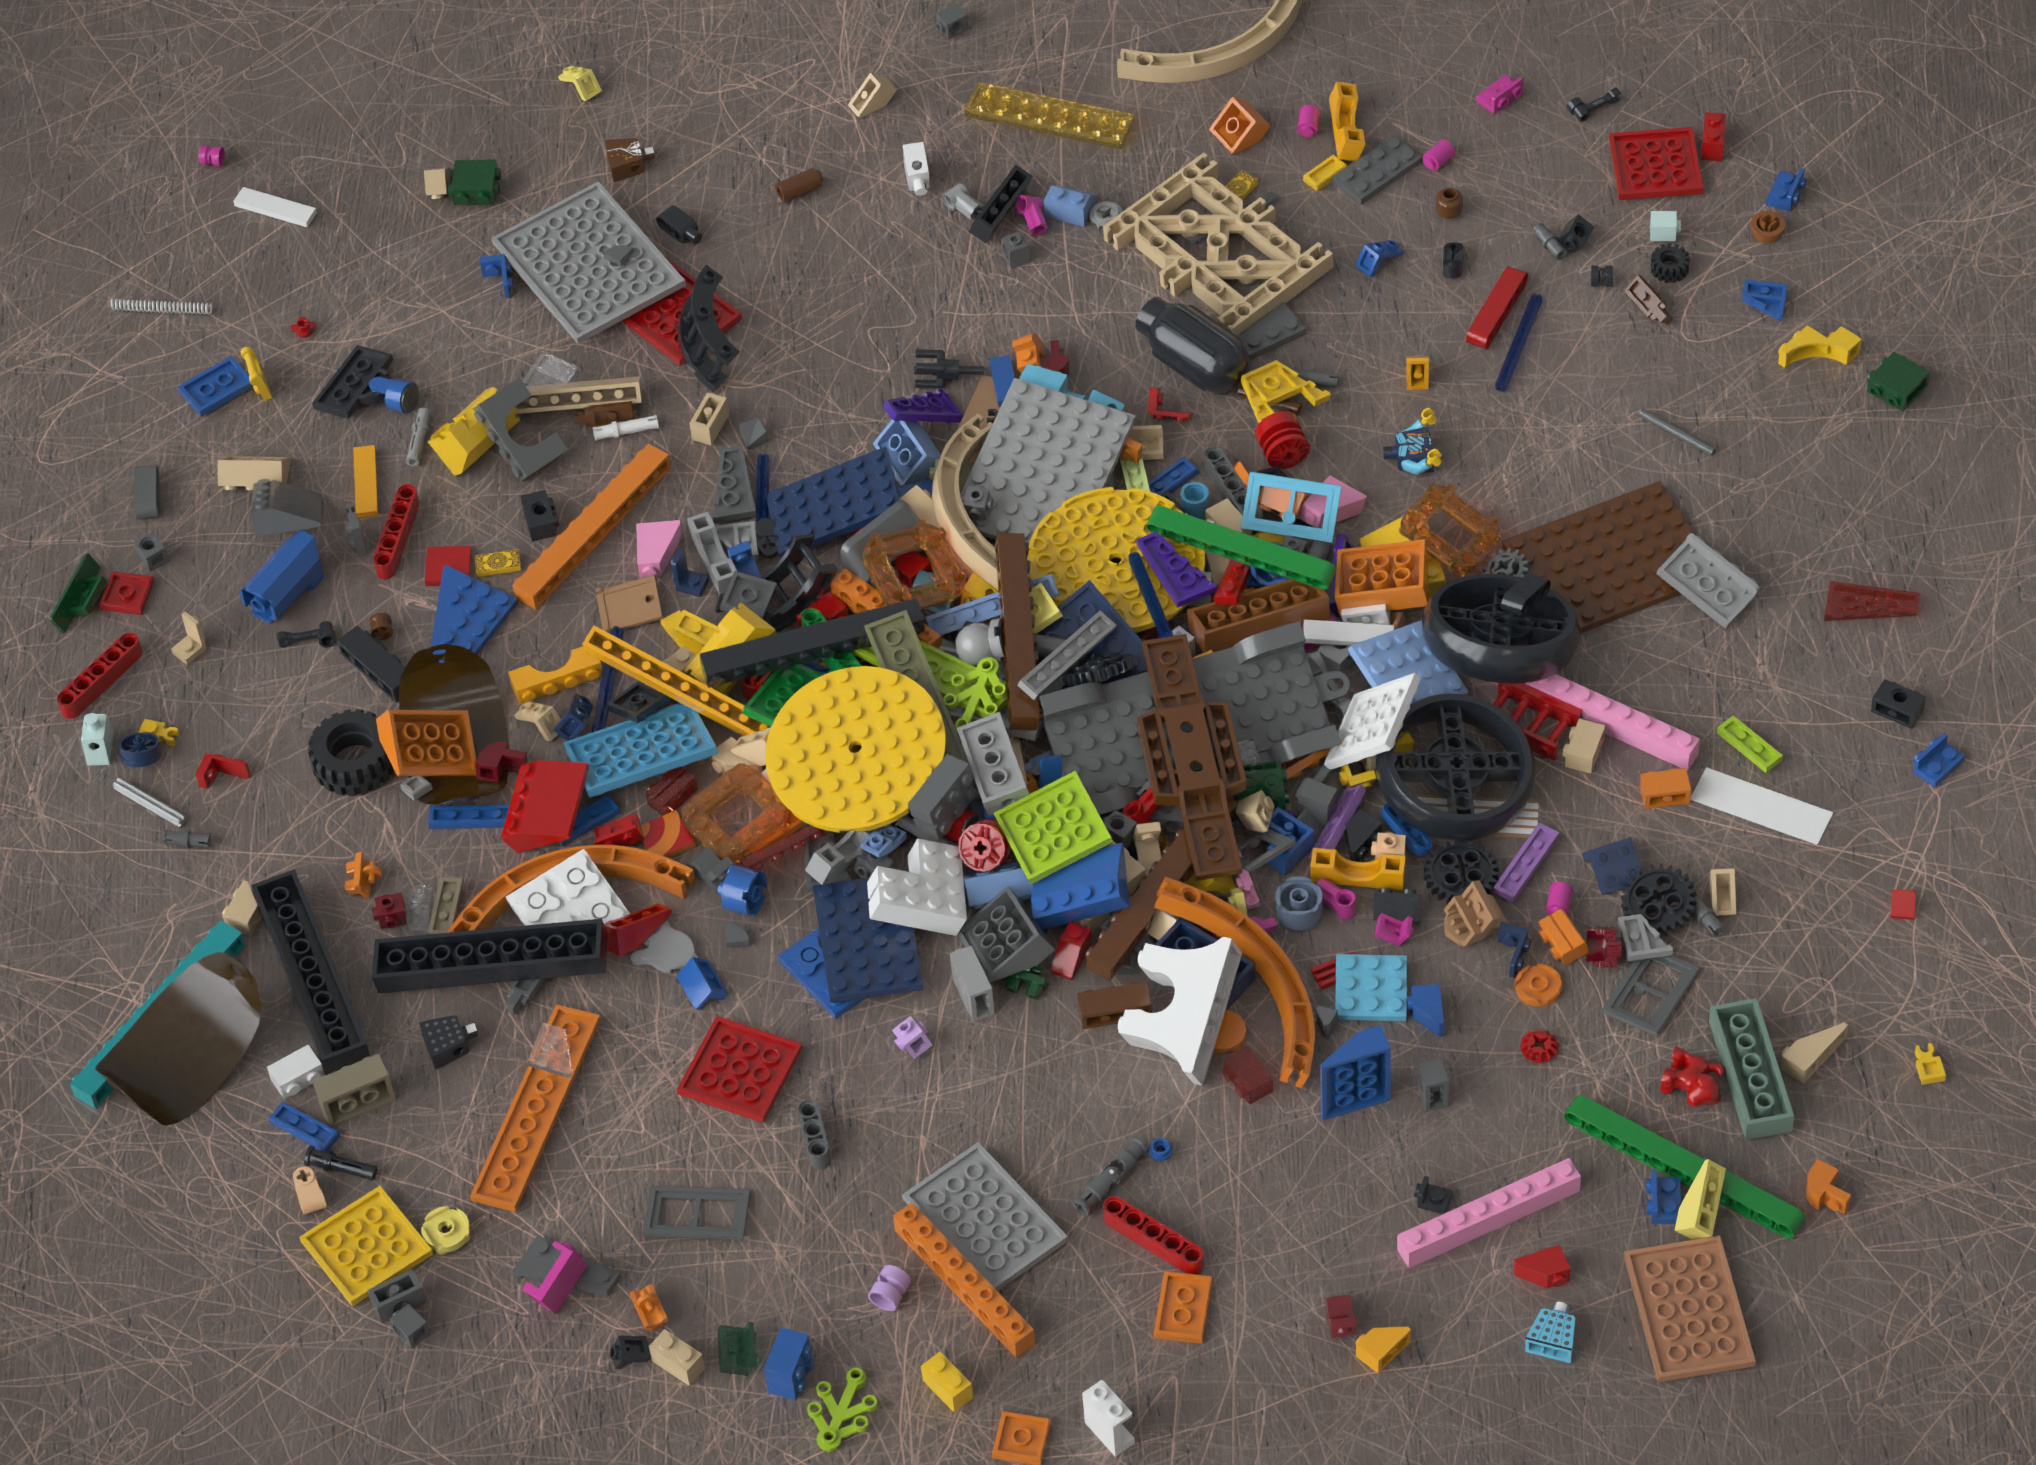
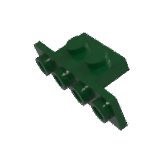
M84 554L49 617V620L60 632L67 630L74 616L89 615L93 611L94 605L108 582L103 576H96L100 565L90 554Z

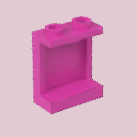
M556 1241L553 1242L552 1245L561 1255L541 1286L537 1288L526 1282L522 1289L536 1303L557 1314L587 1267V1264L582 1260L583 1255L565 1241H563L562 1245Z

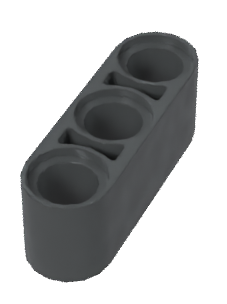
M157 465L135 467L134 506L137 519L159 517L160 478Z
M804 1100L798 1106V1115L809 1163L814 1169H824L830 1164V1153L820 1109L814 1100Z

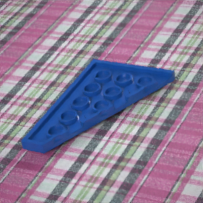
M445 565L442 572L431 647L440 644L458 645L478 655L518 604L517 598ZM436 650L433 654H442L446 650Z

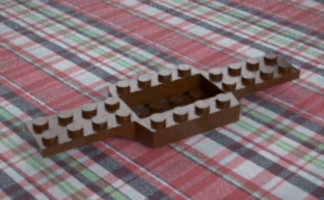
M1186 634L1142 641V651L1156 710L1137 717V729L1155 805L1179 806L1196 881L1242 874V865L1228 811L1227 797L1246 790V777L1228 703L1204 701L1200 693ZM1162 722L1166 723L1168 731V736L1180 783L1178 789L1175 781V776L1172 768V763L1168 751V746ZM1185 723H1189L1194 729L1190 733H1185L1180 727ZM1192 763H1200L1203 769L1200 772H1193L1190 769V765Z

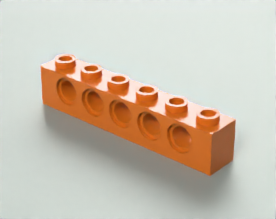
M846 568L836 575L830 584L831 592L846 604L848 609L854 614L896 604ZM925 625V632L917 635L919 640L937 649L942 646L941 635Z

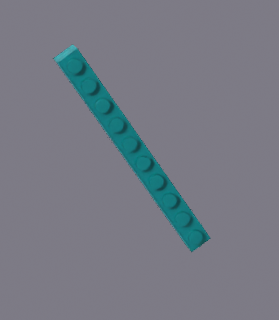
M223 921L212 927L208 935L195 945L193 951L185 959L181 960L173 973L164 979L161 986L149 995L148 1000L135 1010L133 1016L125 1024L120 1026L118 1032L103 1045L100 1052L88 1061L87 1066L80 1073L74 1076L70 1083L74 1096L96 1109L114 1090L105 1081L106 1079L95 1070L97 1064L120 1041L150 1004L190 965L203 957L217 952H223L236 957L246 946L242 932Z

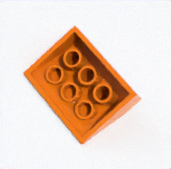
M1425 539L1337 550L1335 601L1340 616L1341 610L1386 604L1387 611L1424 607L1428 603L1429 583Z
M388 710L376 719L379 740L397 776H477L475 768L476 755L468 710Z

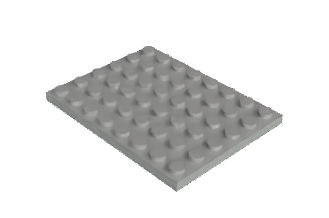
M599 181L491 238L493 245L501 254H505V259L577 344L686 286L684 278ZM625 245L633 247V254L621 266L605 259L603 255L606 250L614 246Z
M1014 378L960 496L966 494L967 486L985 487L989 489L990 497L994 499L992 511H989L987 521L970 520L982 536L996 540L997 533H1024L1025 542L1030 543L1031 537L1041 520L1049 512H1054L1057 508L1061 507L1062 502L1078 494L1106 487L1135 423V415Z

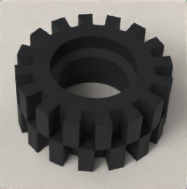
M1668 243V247L1662 244L1661 249L1657 247L1652 252L1651 273H1653L1655 278L1658 277L1659 281L1665 279V283H1669V280H1672V283H1676V279L1681 281L1683 277L1687 276L1690 256L1684 247L1679 249L1678 244H1675L1674 247L1671 246L1672 243ZM1673 261V262H1676L1677 264H1676V265H1666V264H1664L1663 262Z

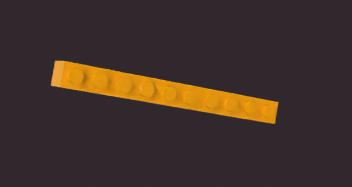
M594 625L582 643L586 653L741 736L770 728V726L744 715L743 704L711 687L708 688L707 685Z

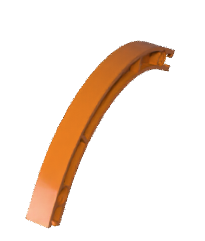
M588 845L556 850L523 862L489 883L471 900L447 933L489 929L506 910L511 908L506 900V896L582 849L587 852L604 877L625 878L647 883L682 899L688 894L685 882L689 883L691 887L696 883L694 870L670 858L634 847Z
M1165 877L1158 889V899L1155 902L1154 908L1194 922L1220 938H1231L1242 951V955L1255 963V969L1268 986L1282 1020L1284 1055L1279 1081L1288 1083L1290 1074L1295 1070L1298 1071V1080L1295 1086L1302 1088L1310 1075L1314 1053L1315 1027L1311 1003L1297 970L1275 940L1246 914L1208 892Z

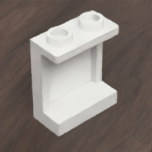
M1386 604L1341 610L1343 622L1390 625V611H1387Z
M1100 1380L1082 1393L1085 1424L1116 1457L1135 1443V1438L1122 1425V1423L1132 1417V1412L1103 1380Z

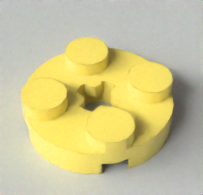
M439 1207L425 1217V1223L421 1228L422 1236L430 1248L435 1250L437 1254L443 1255L447 1252L455 1251L470 1240L469 1220L462 1210L457 1209L456 1211L449 1209V1207ZM442 1227H452L449 1232L442 1233Z

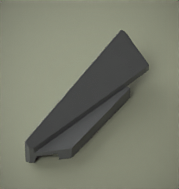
M1356 762L1348 764L1351 772ZM1323 764L1313 780L1337 789V805L1345 787L1339 779V772H1341L1340 769L1342 767L1328 769ZM1298 800L1297 819L1314 830L1315 845L1325 825H1322L1306 806Z

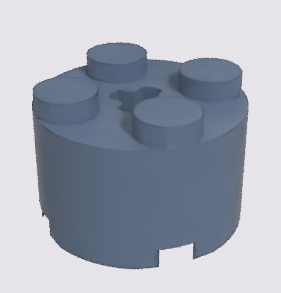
M1291 877L1285 880V883L1276 890V916L1284 929L1296 931L1314 929L1318 926V922L1322 917L1321 888L1318 884L1316 886L1312 883V880L1307 877Z

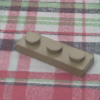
M440 877L428 934L447 933L455 922L464 885L463 878Z

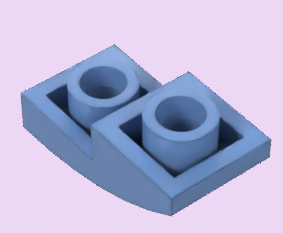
M888 824L879 832L873 831L860 844V848L877 857L885 856L907 839L906 832Z

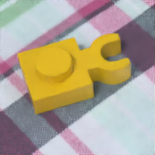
M144 719L138 732L152 733L158 737L159 742L165 741L169 746H175L176 744L175 739L171 736L180 735L178 728H167L163 722Z
M1928 1043V1052H1922L1919 1045H1916L1915 1056L1919 1059L1916 1060V1068L1921 1084L1945 1081L1946 1074L1940 1056L1933 1057L1934 1046Z

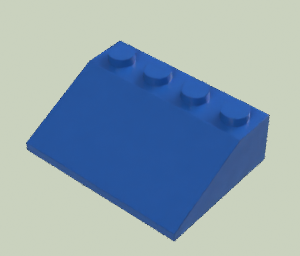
M1123 843L1103 847L1033 883L1031 896L1033 920L1043 929H1048L1130 907Z
M1381 1025L1367 1027L1357 1032L1320 1064L1322 1120L1390 1101L1391 1047Z

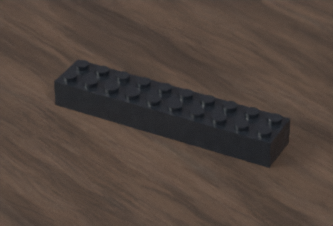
M295 869L252 884L251 887L256 903L326 1075L369 1057L370 1053L366 1040Z
M602 919L375 939L372 980L378 993L606 973L608 932Z

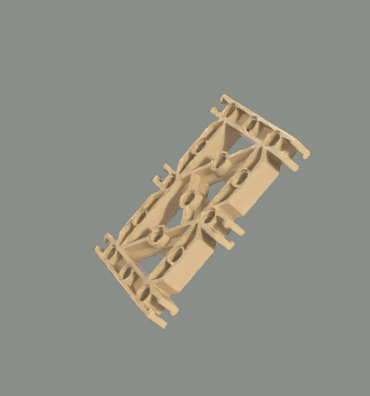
M1202 153L1104 225V240L1110 243L1113 238V247L1117 251H1120L1135 240L1136 248L1163 269L1159 274L1160 284L1164 289H1167L1170 283L1171 294L1176 297L1192 285L1193 294L1220 315L1217 318V322L1239 336L1282 302L1287 303L1334 267L1333 253L1327 250L1325 251L1326 255L1323 256V247L1318 242L1301 254V246L1273 225L1276 222L1275 208L1270 205L1265 211L1266 201L1260 197L1244 209L1243 200L1216 180L1219 178L1218 163L1212 160L1210 162L1211 165H1209L1208 155ZM1192 197L1214 214L1199 215L1195 210L1188 209L1182 211L1179 215H1169ZM1208 233L1207 259H1195L1165 234H1180L1184 238L1188 236L1194 238L1198 234ZM1229 233H1238L1271 260H1256L1251 255H1242L1237 260H1228ZM1222 279H1237L1240 283L1246 285L1254 283L1257 279L1268 280L1246 297H1243Z

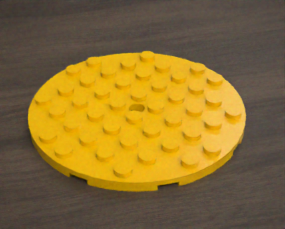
M1107 487L1073 496L1062 502V506L1054 512H1049L1035 529L1029 543V554L1027 556V560H1030L1031 576L1029 578L1035 580L1053 574L1060 595L1052 598L1057 607L1090 580L1135 633L1156 627L1177 615L1187 604L1179 608L1176 607L1137 547L1136 540L1152 533L1146 528V524L1155 506H1163L1181 513L1183 512L1175 507V503L1165 497L1136 488L1114 490V487ZM1163 537L1175 548V551L1181 557L1184 556L1189 560L1190 565L1204 573L1205 550ZM1113 558L1121 559L1118 565L1110 560Z
M860 666L839 669L806 684L781 708L770 728L765 752L766 769L771 785L781 803L803 822L832 832H840V830H855L856 832L874 830L893 823L909 813L908 802L945 757L947 744L946 729L941 713L932 697L923 687L909 677L896 671L879 667ZM853 744L862 746L859 752H850L854 746Z

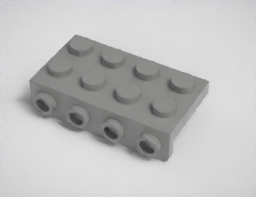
M1693 533L1687 536L1686 541L1667 559L1656 573L1725 629L1753 601L1760 589L1753 578L1747 577L1740 571L1737 565L1728 562L1718 550L1709 547L1700 536H1695Z

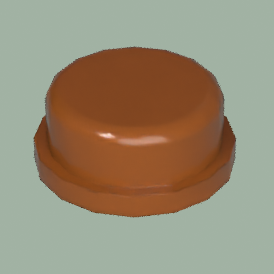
M1767 210L1756 213L1751 219L1750 226L1756 240L1762 243H1773L1781 238L1786 223L1782 215L1775 211Z

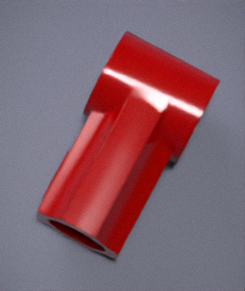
M1151 786L1138 801L1128 803L1123 809V815L1136 821L1137 824L1151 823V815L1160 806L1154 803Z

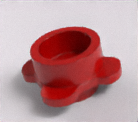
M300 317L296 324L291 325L290 328L292 332H296L298 337L307 338L312 334L316 324L313 321H308L306 317Z

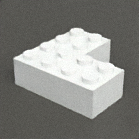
M918 838L908 854L909 872L881 866L876 867L867 882L868 899H870V919L957 936L967 920L962 859L958 846Z

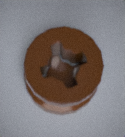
M376 613L370 617V631L374 639L386 640L392 636V620L389 614Z

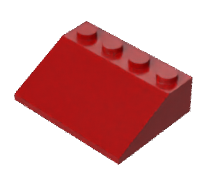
M542 760L521 765L501 839L516 853L570 839L590 765L580 762Z

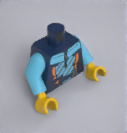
M1426 408L1422 411L1421 417L1423 419H1419L1409 428L1395 434V446L1383 447L1384 460L1397 459L1398 470L1419 475L1423 472H1434V466L1441 464L1440 457L1442 454L1437 449H1432L1430 428L1427 427V423L1433 425L1437 421L1431 408Z

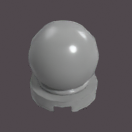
M1002 618L991 620L990 626L984 623H973L964 627L956 638V652L959 658L977 667L982 659L987 657L996 659L999 664L1004 663L1000 624L1002 623Z

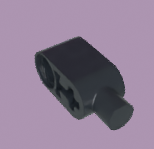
M675 205L670 206L656 217L658 226L678 242L682 243L688 239L692 243L698 244L701 241L702 234L698 231V225L695 220Z

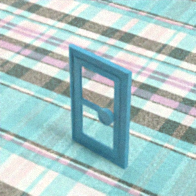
M1250 472L1241 529L1333 543L1342 486ZM1260 485L1291 490L1288 511L1282 515L1283 522L1255 518ZM1296 491L1327 496L1322 529L1293 524L1296 520V516L1293 513Z

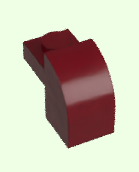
M1051 340V357L1040 358V365L1042 368L1061 372L1068 377L1069 356H1064V348L1059 349V340Z
M496 742L486 746L480 752L475 763L477 779L499 783L504 771L519 773L520 766L528 763L527 752L509 749L508 742Z
M1351 1295L1325 1297L1331 1338L1356 1335L1355 1327L1357 1324L1356 1317L1353 1315Z

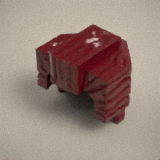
M1605 926L1587 928V947L1589 952L1586 954V963H1594L1595 967L1617 968V957H1621L1622 940L1621 937H1616V928Z

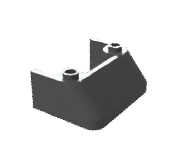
M899 500L843 544L840 552L842 569H848L867 584L876 588L882 582V569L910 547L928 557L930 551H932L931 534L912 507L904 500Z

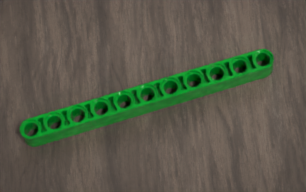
M1576 1096L1564 1113L1565 1120L1572 1126L1669 1177H1680V1183L1691 1187L1705 1159L1585 1096ZM1725 1171L1720 1204L1784 1238L1792 1239L1806 1219L1801 1210Z

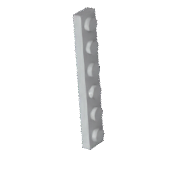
M1099 611L1023 677L1017 686L1035 700L1107 637L1117 625L1103 612Z

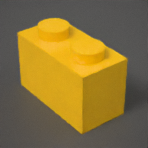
M938 1352L921 1365L923 1381L954 1413L973 1399L972 1383L941 1352Z

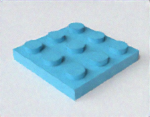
M1336 954L1335 1010H1338V1020L1406 1022L1407 956Z

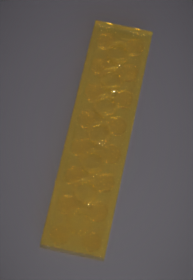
M977 82L964 110L965 117L1122 149L1134 122L1133 114Z

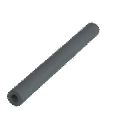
M1645 409L1640 411L1639 416L1710 456L1715 454L1716 448Z

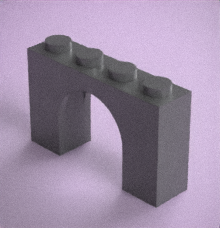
M518 378L477 405L473 410L478 422L483 423L486 427L488 437L498 445L501 456L511 464L513 474L522 481L566 452L568 448L557 432L533 446H522L511 439L506 429L507 416L514 407L532 396L522 380Z

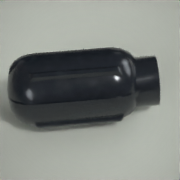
M1154 297L1140 310L1135 327L1138 332L1149 339L1153 356L1199 389L1210 391L1214 394H1229L1241 383L1242 375L1250 370L1251 362L1243 340L1195 306L1179 303L1170 304L1161 297Z

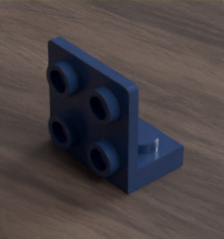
M1632 837L1582 853L1584 862L1591 861L1602 895L1620 890L1623 887H1629L1627 879L1634 881V872L1639 875L1642 874Z

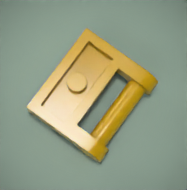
M251 347L242 348L240 351L241 356L246 361L250 375L249 380L256 394H261L264 401L272 399L262 366Z

